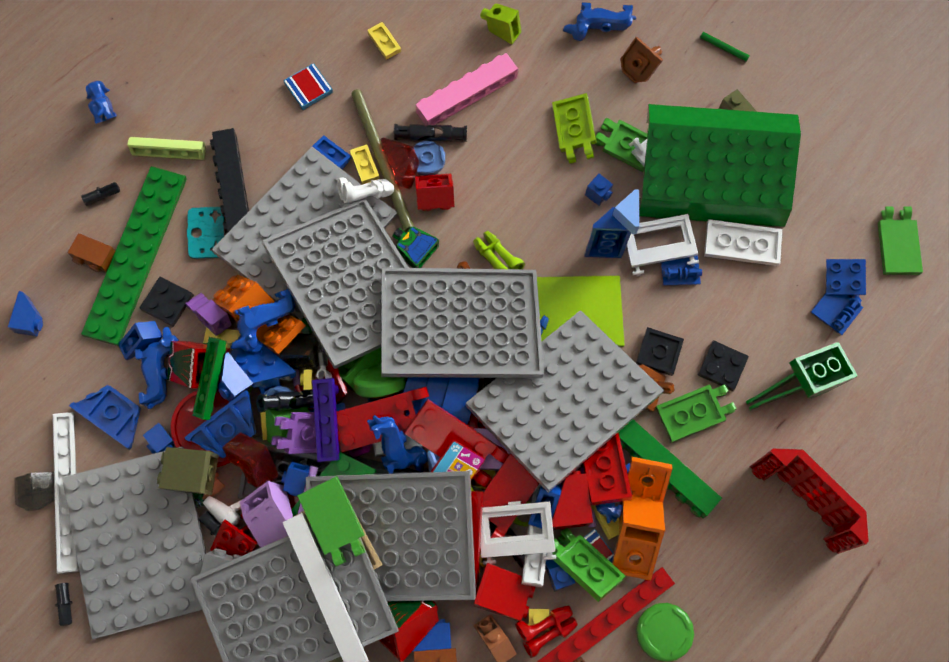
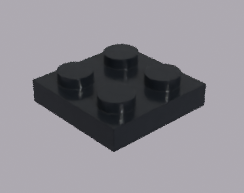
M160 276L139 308L174 327L187 307L185 303L191 300L194 295L192 292Z
M647 327L636 364H643L655 371L673 376L684 339Z
M713 340L698 376L720 386L725 385L727 389L734 391L749 356Z

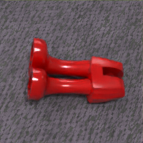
M569 605L552 610L548 617L537 624L528 625L524 621L515 623L519 635L524 640L523 646L530 658L536 657L540 649L555 637L560 635L565 638L577 627L576 619L571 617L573 612ZM553 626V628H552L551 630H549L548 632H546V633L543 634L542 636H540V637H538V638H536V639H533L536 635H538V634L541 633L542 631H544V630H546V629H548V628H550V627Z

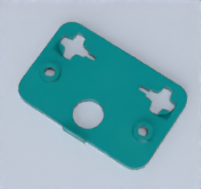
M200 207L188 210L187 239L190 258H219L211 249L214 248L215 242L218 244L224 237V216H222L220 207ZM213 211L221 214V216L217 217L216 223L213 217L210 216V214H213ZM196 228L202 231V235L197 238L191 235L192 230Z

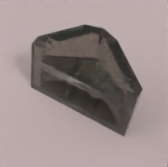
M54 472L28 473L14 478L15 505L26 511L40 510L55 501Z

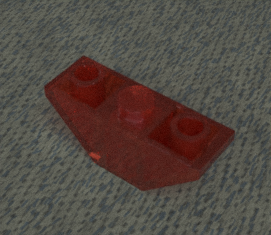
M381 138L382 150L387 155L389 167L394 172L395 182L400 187L412 188L420 163L414 148L401 142Z

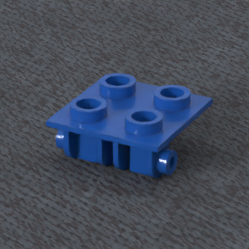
M689 257L661 262L663 286L701 284L700 276H702V269H699V263L695 264V266L687 265V262L690 261Z
M826 259V295H851V298L866 295V259Z
M825 293L811 313L840 335H843L863 309L861 306L862 300L859 297L850 298L847 295H826Z

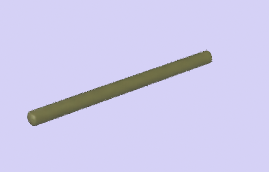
M356 89L352 91L351 96L383 178L394 186V192L390 196L404 232H407L414 224L361 90Z

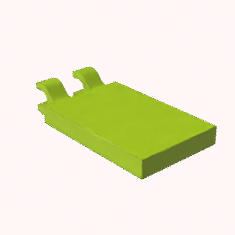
M587 93L552 102L559 147L561 152L566 151L569 164L577 162L574 149L584 147L587 159L594 158L592 144L597 142Z

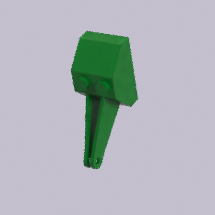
M837 342L793 359L789 364L794 373L757 396L747 400L746 404L765 397L796 378L801 386L762 400L750 406L749 410L751 411L764 404L803 390L807 397L812 399L851 381L858 375L840 343Z

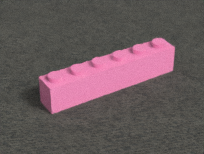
M507 53L498 55L493 61L482 64L472 73H466L458 81H452L442 90L439 89L428 98L421 99L416 104V113L425 126L436 125L516 79L518 68Z

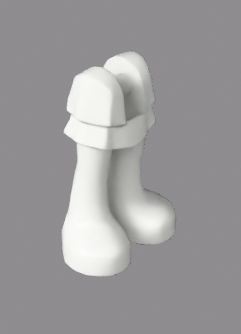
M344 177L338 178L337 181L338 193L341 201L343 200L344 203H352L369 196H374L377 199L380 197L384 198L394 192L393 184L386 179L371 180V182L358 186H353Z

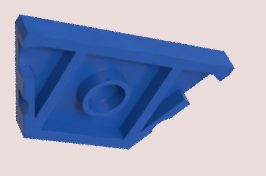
M258 339L257 346L252 351L246 352L240 348L233 349L230 354L253 382L252 387L254 388L267 383L279 382V378L290 376L292 379L296 377V371Z
M107 385L98 392L87 395L85 399L69 405L129 450L132 448L141 408L113 387Z
M247 390L242 392L211 416L210 420H206L184 438L189 442L192 441L200 445L201 448L207 451L214 452L221 458L228 456L256 434L249 392Z

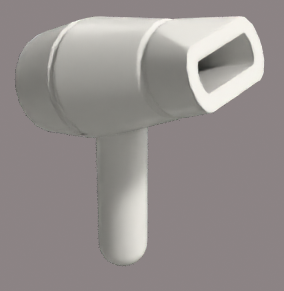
M208 496L203 502L205 507L221 524L224 520H227L234 526L239 523L240 516L236 511L241 509L240 501L228 506Z

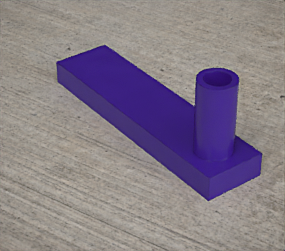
M334 378L312 380L317 462L337 461L340 458L335 395L339 393V387L335 384Z

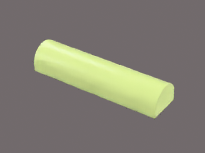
M130 137L127 144L131 154L134 156L205 159L206 147L205 142Z

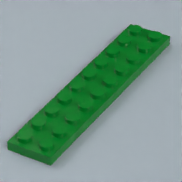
M150 167L81 334L84 337L119 346V342L125 334L187 178L185 175Z

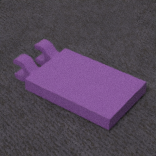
M291 412L290 418L275 417L274 425H280V429H288L287 438L272 436L271 445H276L277 449L285 448V452L288 454L317 453L314 412Z

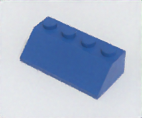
M612 207L593 224L584 257L622 258L631 232L613 216L615 207Z

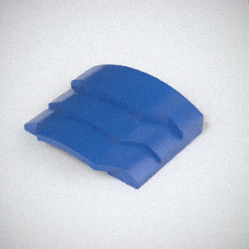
M407 377L403 393L427 386L429 397L412 401L416 414L426 400L429 399L465 424H468L471 411L465 404L476 395L479 378ZM405 410V416H408L410 412Z

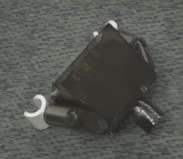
M313 331L310 334H298L279 354L280 358L293 369H318L320 366L316 374L317 378L324 379V375L325 379L332 378V374L326 370L328 357ZM290 376L280 378L287 381L292 380Z

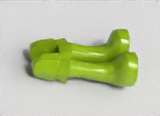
M490 231L483 233L486 241L490 244L489 246H486L479 237L473 240L476 250L494 269L522 270L524 268L525 262L521 258L511 255L502 246L501 241L496 238L497 236ZM495 251L505 261L508 268L494 255Z

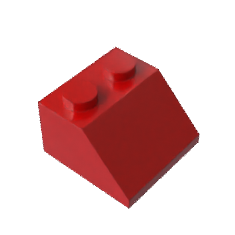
M451 173L415 176L418 210L431 211L435 208L448 210L451 207H455Z

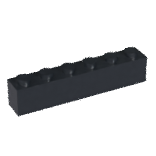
M234 128L212 132L213 139H210L211 148L215 150V155L213 156L214 166L218 168L215 176L217 183H220L221 187L218 189L220 200L223 199V205H220L222 216L226 218V222H223L225 233H228L249 212L238 139Z

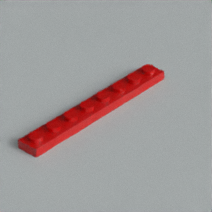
M661 567L653 573L651 581L644 580L537 662H573L675 584L665 569Z

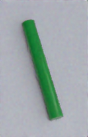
M705 32L700 36L701 39L746 62L750 55Z

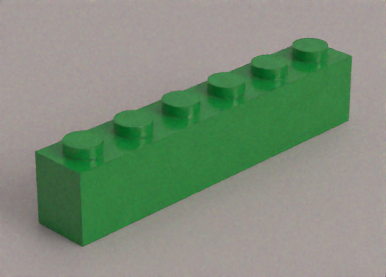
M634 419L619 431L622 450H627L631 458L636 457L672 464V472L667 490L670 489L676 494L675 498L682 504L686 503L695 516L705 518L721 501L722 497Z

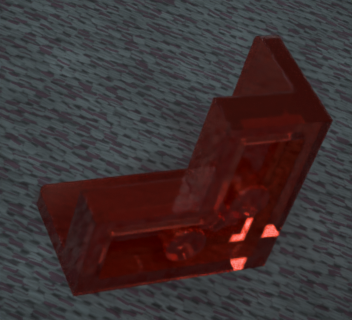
M239 433L222 447L228 461L241 468L247 482L254 487L259 488L265 482L272 481L278 476L267 446L253 438Z

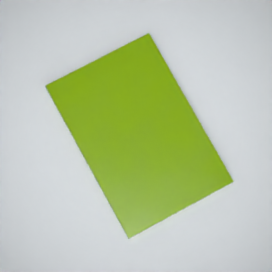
M620 276L537 277L540 320L544 315L549 318L546 330L542 332L541 341L581 310L618 347L625 346Z

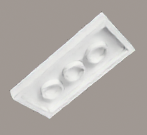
M708 219L704 256L779 266L782 229Z

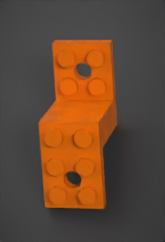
M238 274L232 276L227 281V285L223 289L218 290L212 299L237 322L239 315L235 314L234 310L246 306L252 308L275 302L257 282ZM290 315L277 319L278 323L267 327L265 324L257 329V339L277 354L306 326L301 320Z
M636 457L631 458L628 478L632 500L620 501V505L623 508L619 517V537L612 564L625 576L651 581L665 532L663 501L672 472V464ZM644 477H651L653 479L649 483L642 481ZM632 555H638L640 559L632 560L630 559V557Z

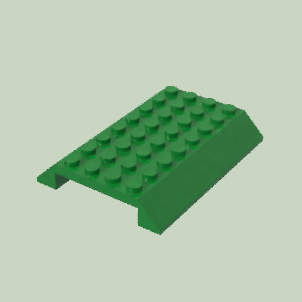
M648 104V133L642 196L639 198V216L669 218L688 214L690 220L708 221L709 219L739 224L786 226L793 206L801 138L798 115Z

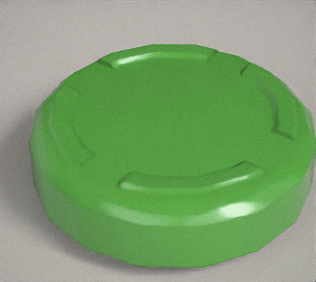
M381 364L358 372L353 379L355 393L363 398L382 399L401 392L405 387L407 377H381Z
M659 603L644 610L638 618L636 635L643 652L652 659L665 662L677 660L688 652L693 643L694 629L688 614L680 607L670 603Z

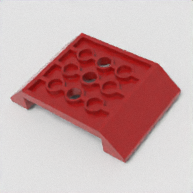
M773 448L750 466L752 473L763 481L778 473V478L784 483H788L795 495L802 497L807 502V506L812 511L817 512L827 526L833 527L823 538L826 546L832 552L839 554L866 545L869 542L866 510L803 449Z

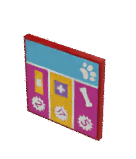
M452 439L430 472L470 471V478L472 480L486 458Z

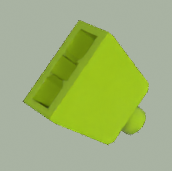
M496 3L490 10L484 8L481 11L480 18L487 21L489 32L510 44L515 42L521 33L518 10Z

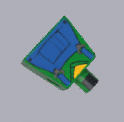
M414 226L407 233L397 228L392 236L399 241L396 248L402 258L412 268H422L439 247L438 238Z

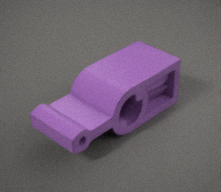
M203 293L198 294L185 303L188 309L194 312L197 318L215 336L232 326L228 314L214 301L208 300Z

